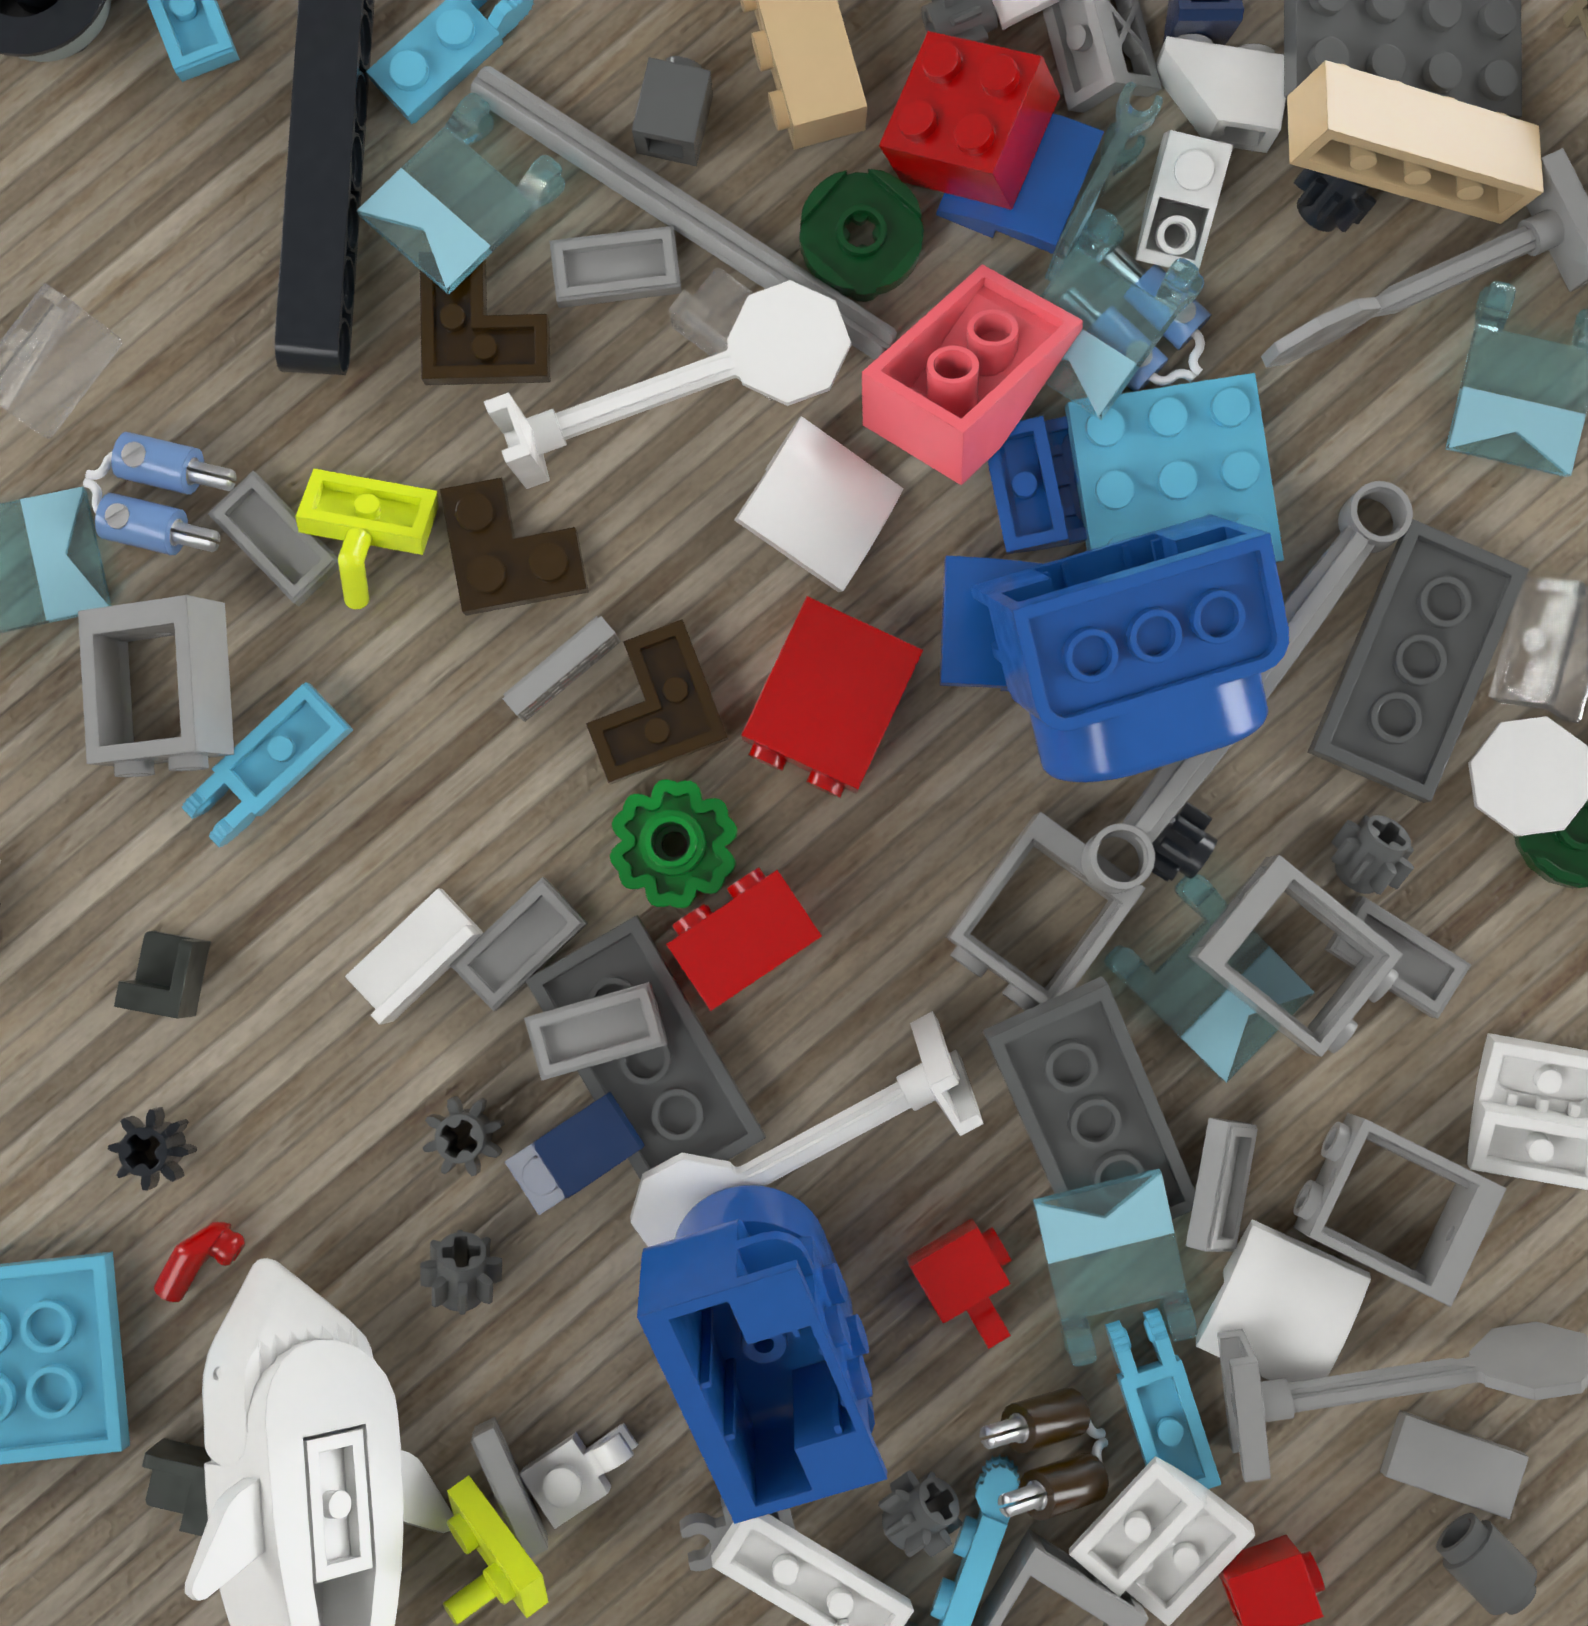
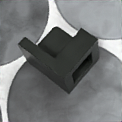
M157 931L146 932L143 938L135 980L118 982L114 1007L176 1019L196 1016L211 941Z
M163 1438L145 1452L142 1467L152 1469L145 1499L146 1504L151 1507L183 1514L179 1531L202 1536L208 1522L204 1463L211 1461V1458L204 1447Z

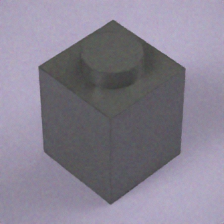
M670 56L666 61L648 58L632 127L637 154L697 167L713 98L710 70L702 69L701 65L697 62L680 56Z

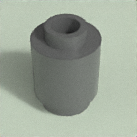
M1467 1513L1455 1519L1440 1535L1436 1549L1444 1557L1443 1566L1489 1614L1500 1615L1505 1612L1509 1615L1517 1614L1531 1603L1536 1594V1586L1534 1584L1537 1578V1569L1489 1520L1480 1521L1473 1513Z

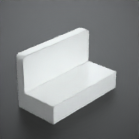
M438 888L345 977L376 1009L371 1014L373 1019L379 1025L395 1021L451 967L450 964L483 934V931L443 889Z

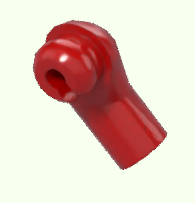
M212 1222L176 1245L154 1285V1291L160 1298L166 1301L180 1302L183 1300L200 1267L210 1257H213L222 1266L231 1265L232 1261H235L243 1250L245 1238L238 1232L230 1230L231 1224Z

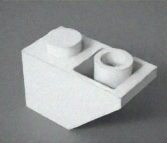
M1184 34L1177 38L1166 37L1156 61L1160 83L1202 138L1232 144L1233 148L1267 153L1282 127L1286 100L1284 97V55L1277 54L1272 48L1262 44H1245L1240 47L1213 44L1211 39L1199 34Z
M1173 130L1163 134L1147 194L1135 260L1198 275L1231 156L1232 144Z

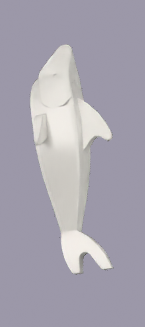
M269 1258L259 1259L252 1265L214 1337L207 1354L203 1372L204 1444L206 1452L211 1458V1461L204 1463L208 1522L185 1582V1594L192 1600L199 1601L208 1598L220 1588L230 1626H395L402 1571L403 1523L438 1533H445L450 1531L447 1520L453 1516V1513L420 1460L409 1452L401 1451L395 1394L387 1375L373 1359L372 1349L366 1336L345 1315L279 1262Z

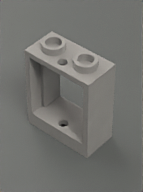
M182 595L78 611L87 764L114 766L115 777H144L155 775L154 764L168 763L169 771H196L209 768L208 758L234 755L225 603ZM175 635L181 737L134 742L128 642Z
M1042 812L1032 816L945 936V938L956 945L950 954L952 958L980 978L987 969L1008 983L1002 994L1025 1011L1074 989L1146 889L1140 884L1126 892L1110 894L1095 888L1087 880L1082 869L1081 858L1086 844ZM1033 846L1108 900L1045 988L970 934ZM1097 853L1098 865L1107 877L1118 882H1126L1131 879L1129 875Z
M1275 855L1266 857L1189 952L1187 957L1306 1053L1322 1057L1327 1050L1331 1053H1336L1352 1037L1358 1026V1023L1353 1018L1369 999L1373 1003L1377 1002L1392 987L1398 977V972L1393 968L1404 954L1282 856ZM1283 892L1364 955L1308 1027L1303 1025L1227 963Z
M1347 1113L1344 1122H1336L1329 1130L1323 1142L1321 1155L1326 1159L1316 1180H1308L1298 1194L1293 1210L1294 1215L1298 1216L1293 1228L1451 1307L1507 1188L1365 1118ZM1365 1140L1455 1183L1415 1270L1325 1226Z
M1028 1529L971 1626H1001L1030 1576L1103 1621V1626H1145L1149 1618L1142 1604L1127 1591L1120 1597L1117 1596L1068 1553Z

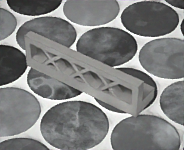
M1060 0L1042 10L1068 111L1085 113L1116 93L1149 97L1162 89L1139 0H1115L1118 12L1109 0ZM1122 50L1130 58L1134 73H1128Z

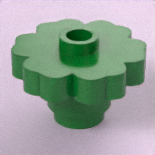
M668 779L660 780L655 784L651 798L643 794H632L626 799L623 810L612 821L613 831L622 841L610 853V861L614 868L619 871L620 881L625 888L632 890L645 888L646 897L653 906H672L682 909L688 908L693 904L697 890L706 894H716L722 889L725 878L733 872L736 866L734 856L726 847L732 844L738 834L737 827L729 817L728 809L722 800L717 798L703 800L701 790L695 782L680 781L677 783ZM671 833H680L687 841L685 852L677 857L668 856L663 849L664 839Z

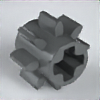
M932 0L931 3L921 7L926 33L931 31L984 43V41L988 40L987 32L996 29L998 24L992 0Z
M1364 815L1358 825L1347 820L1331 842L1338 849L1331 858L1332 862L1335 863L1336 874L1345 885L1360 893L1370 894L1375 892L1381 895L1388 885L1398 889L1415 868L1407 860L1414 851L1413 847L1410 846L1411 839L1408 833L1396 821L1385 816L1375 815L1369 817Z
M454 1096L447 1100L449 1117L444 1118L437 1114L427 1116L425 1121L430 1127L435 1128L436 1132L435 1140L427 1143L423 1150L424 1152L437 1150L445 1159L441 1167V1173H448L457 1163H465L467 1172L472 1177L481 1171L479 1154L483 1153L493 1158L501 1155L503 1150L497 1144L492 1143L491 1140L493 1132L500 1129L505 1123L504 1120L490 1122L488 1117L483 1114L487 1104L486 1099L482 1098L473 1104L471 1109L463 1110L461 1100L458 1096ZM468 1121L473 1125L470 1136L478 1141V1144L472 1143L465 1149L460 1150L455 1146L458 1141V1135L451 1131V1127L456 1128Z
M457 1230V1233L448 1235L441 1242L436 1240L430 1242V1260L420 1263L421 1286L432 1287L433 1307L436 1308L443 1305L447 1309L458 1311L460 1315H463L466 1311L477 1307L481 1302L487 1304L493 1302V1283L502 1281V1258L490 1257L491 1239L489 1237L480 1239L472 1233Z
M909 1470L890 1483L892 1493L880 1500L878 1504L883 1510L882 1525L888 1539L898 1548L905 1550L908 1557L913 1556L923 1548L930 1557H933L952 1545L949 1534L960 1528L963 1522L958 1518L959 1501L951 1486L944 1480L937 1478L932 1471L918 1480Z

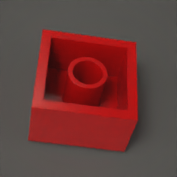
M928 31L879 147L899 179L904 183L1012 210L1060 98V94L1043 56Z
M760 867L756 868L727 888L733 900L715 912H712L708 905L703 904L672 925L678 937L666 945L710 1011L822 937L778 870L766 877Z

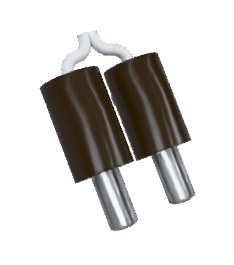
M1063 1388L1011 1403L1002 1412L1000 1422L981 1428L980 1437L1003 1433L1002 1435L982 1440L981 1443L985 1448L993 1449L1008 1444L1018 1453H1028L1079 1437L1085 1432L1089 1436L1098 1439L1092 1447V1453H1081L1025 1472L1020 1479L1019 1489L1001 1494L998 1498V1505L1021 1500L1020 1502L999 1508L1005 1517H1012L1027 1512L1034 1519L1044 1521L1099 1502L1108 1493V1474L1102 1463L1101 1456L1102 1449L1108 1446V1440L1105 1438L1106 1433L1104 1429H1096L1093 1426L1087 1402L1077 1390Z

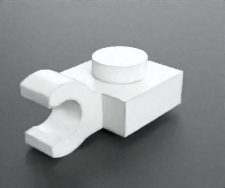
M624 1423L588 1448H586L577 1432H575L523 1467L519 1476L554 1529H556L609 1493L611 1484L604 1473L617 1468L634 1455L632 1450L638 1446V1443Z

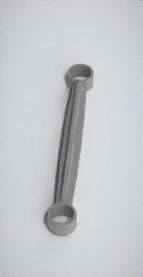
M1385 481L1370 482L1355 492L1341 507L1338 516L1340 535L1284 601L1289 626V645L1285 656L1279 663L1261 673L1266 700L1323 624L1370 553L1385 550L1408 531L1413 518L1412 505L1408 496L1398 486ZM1372 499L1380 502L1388 509L1393 521V528L1389 535H1375L1363 527L1357 514L1359 500ZM1232 744L1160 767L1124 821L1102 829L1086 843L1082 852L1081 863L1087 880L1098 890L1110 894L1123 893L1143 883L1151 874L1155 863L1153 842L1209 776ZM1118 837L1127 840L1135 848L1139 858V867L1136 875L1126 882L1114 881L1102 872L1097 861V852L1102 840Z

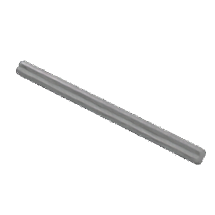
M483 67L477 74V77L474 78L470 88L474 100L666 225L674 226L675 231L763 288L767 289L792 280L836 300L851 345L872 359L876 360L895 342L897 335L895 328L493 67Z

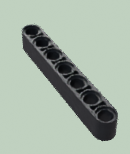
M298 0L275 326V358L277 367L281 372L346 375L349 368L360 211L357 209L361 207L369 76L366 71L370 68L375 0Z

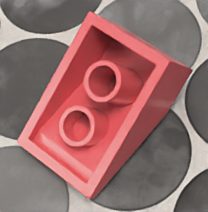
M982 264L862 371L863 426L962 485L1005 443L1082 331L1083 320Z

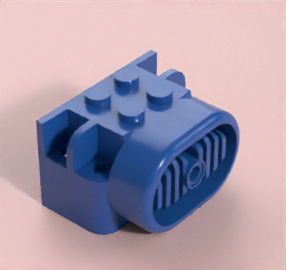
M1209 514L970 586L973 599L989 608L996 637L991 643L994 658L1002 663L1007 688L1012 699L1029 712L1043 769L1047 774L1056 779L1069 782H1099L1143 773L1234 744L1257 731L1267 718L1268 706L1261 673L1276 666L1285 656L1289 645V626L1271 534L1269 532Z
M743 1185L723 1189L704 1198L687 1213L676 1232L675 1239L643 1249L637 1318L734 1524L888 1479L887 1469L872 1437L875 1417L873 1404L870 1400V1397L873 1395L872 1385L863 1357L864 1354L869 1353L865 1329L859 1315H853L849 1290L824 1230L817 1217L804 1203L786 1192L766 1186Z

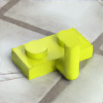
M313 468L296 514L298 533L344 541L338 556L344 602L351 609H362L367 606L370 600L364 563L369 547L376 546L423 555L439 507L438 495L436 490Z
M469 1475L448 1489L447 1493L454 1516L447 1520V1525L452 1535L467 1555L477 1549L488 1565L482 1571V1575L443 1602L449 1617L455 1625H458L497 1597L503 1605L513 1599L527 1619L549 1602L543 1574Z

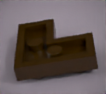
M420 255L421 379L425 385L551 383L550 321L547 314L487 315L486 260L448 295L434 255Z
M502 477L440 489L461 609L466 616L589 593L578 532L575 527L515 538L506 485Z
M683 619L623 641L645 701L586 723L610 785L729 740Z

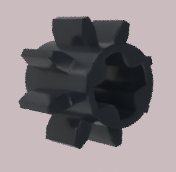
M1306 168L1294 180V184L1305 191L1297 200L1299 214L1310 226L1323 232H1331L1336 227L1342 232H1346L1353 223L1359 224L1377 202L1371 195L1366 193L1369 186Z
M1186 802L1152 844L1155 852V863L1152 872L1165 881H1172L1178 871L1189 879L1194 878L1210 857L1218 841L1215 837L1205 832V829L1212 821V817Z
M163 1107L149 1109L146 1115V1125L135 1116L123 1118L120 1122L127 1134L120 1142L108 1145L109 1151L118 1153L122 1164L116 1176L118 1178L130 1174L141 1176V1187L144 1191L157 1187L160 1181V1171L166 1179L172 1182L184 1177L185 1174L178 1162L183 1156L197 1152L196 1146L186 1144V1139L182 1132L186 1129L189 1123L188 1120L184 1119L175 1123L164 1121L165 1113ZM156 1137L161 1145L154 1152L156 1159L150 1160L145 1152L151 1146L149 1138Z

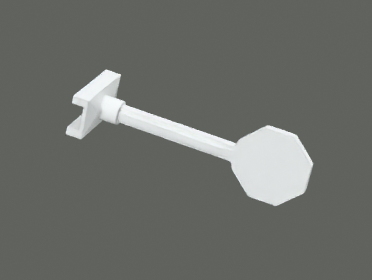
M789 280L747 296L727 339L728 348L719 354L555 413L554 409H550L526 418L509 392L486 400L484 404L487 412L504 434L508 445L507 449L502 450L504 460L524 487L529 489L550 481L544 453L566 446L567 439L734 378L739 379L743 386L787 406L830 391L851 347V341L836 300Z
M1547 716L1498 723L1468 762L1474 806L1515 837L1565 830L1588 800V746Z
M933 1011L910 1023L922 1063L896 1077L898 1082L739 1167L732 1165L729 1161L681 1152L644 1172L630 1219L631 1224L646 1245L650 1247L675 1239L676 1232L687 1213L709 1195L736 1186H766L910 1108L917 1111L936 1100L960 1136L984 1124L962 1058L957 1050L949 1053L939 1021Z

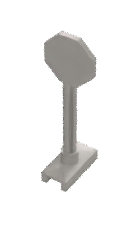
M1561 148L1541 157L1544 192L1526 205L1531 217L1520 221L1517 229L1393 284L1377 297L1355 299L1312 319L1274 342L1265 351L1261 358L1266 368L1293 362L1324 348L1374 317L1398 313L1525 254L1536 256L1549 250L1569 292L1587 285L1588 196L1564 149Z
M1540 1322L1492 1328L1469 1351V1357L1446 1358L1288 1383L1286 1378L1261 1382L1258 1360L1243 1329L1217 1333L1229 1442L1232 1452H1239L1241 1471L1245 1482L1271 1479L1266 1422L1292 1419L1296 1412L1445 1390L1477 1382L1483 1383L1488 1388L1532 1400L1580 1394L1588 1387V1337L1586 1334Z

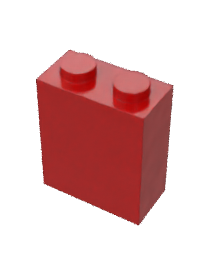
M806 596L741 734L742 740L752 745L748 756L779 771H783L787 762L810 772L806 783L837 798H841L844 789L857 794L922 655L923 649Z

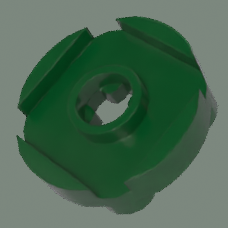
M868 169V173L855 172L847 174V170L830 175L813 189L802 208L799 247L808 270L813 276L844 296H850L856 301H871L878 295L897 288L913 272L921 254L924 228L918 200L901 180L882 170ZM867 221L872 222L876 226L872 232L875 243L870 246L861 244L858 247L849 243L850 232L846 226L850 222L858 226L864 225Z

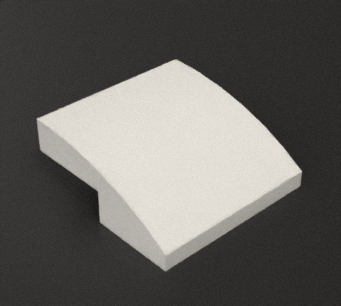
M801 416L767 465L766 473L734 521L837 592H842L882 530L904 488Z
M1487 1033L1477 1078L1470 1124L1467 1165L1470 1170L1588 1190V1050Z
M1252 1219L1223 1269L1224 1284L1195 1333L1196 1347L1220 1357L1217 1333L1243 1329L1258 1360L1261 1377L1268 1380L1286 1378L1288 1383L1328 1377L1357 1317L1371 1280L1370 1273Z
M1155 1456L1069 1548V1555L1117 1596L1120 1597L1127 1591L1164 1624L1170 1626L1255 1537L1253 1524L1224 1500L1183 1471Z

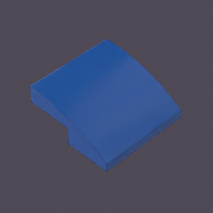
M1053 113L1012 210L944 193L936 215L991 238L998 231L1054 254L1104 131Z
M1044 416L1019 421L1002 447L988 460L1006 554L1062 547L1082 543L1087 540L1086 529L1082 522L1077 491L1078 481L1076 470L1074 471L1067 416L1044 421Z
M964 556L945 557L940 686L1001 688L1000 691L1009 692L1002 663L994 658L991 643L996 637L989 608L973 599L970 586L1039 566L1043 563Z

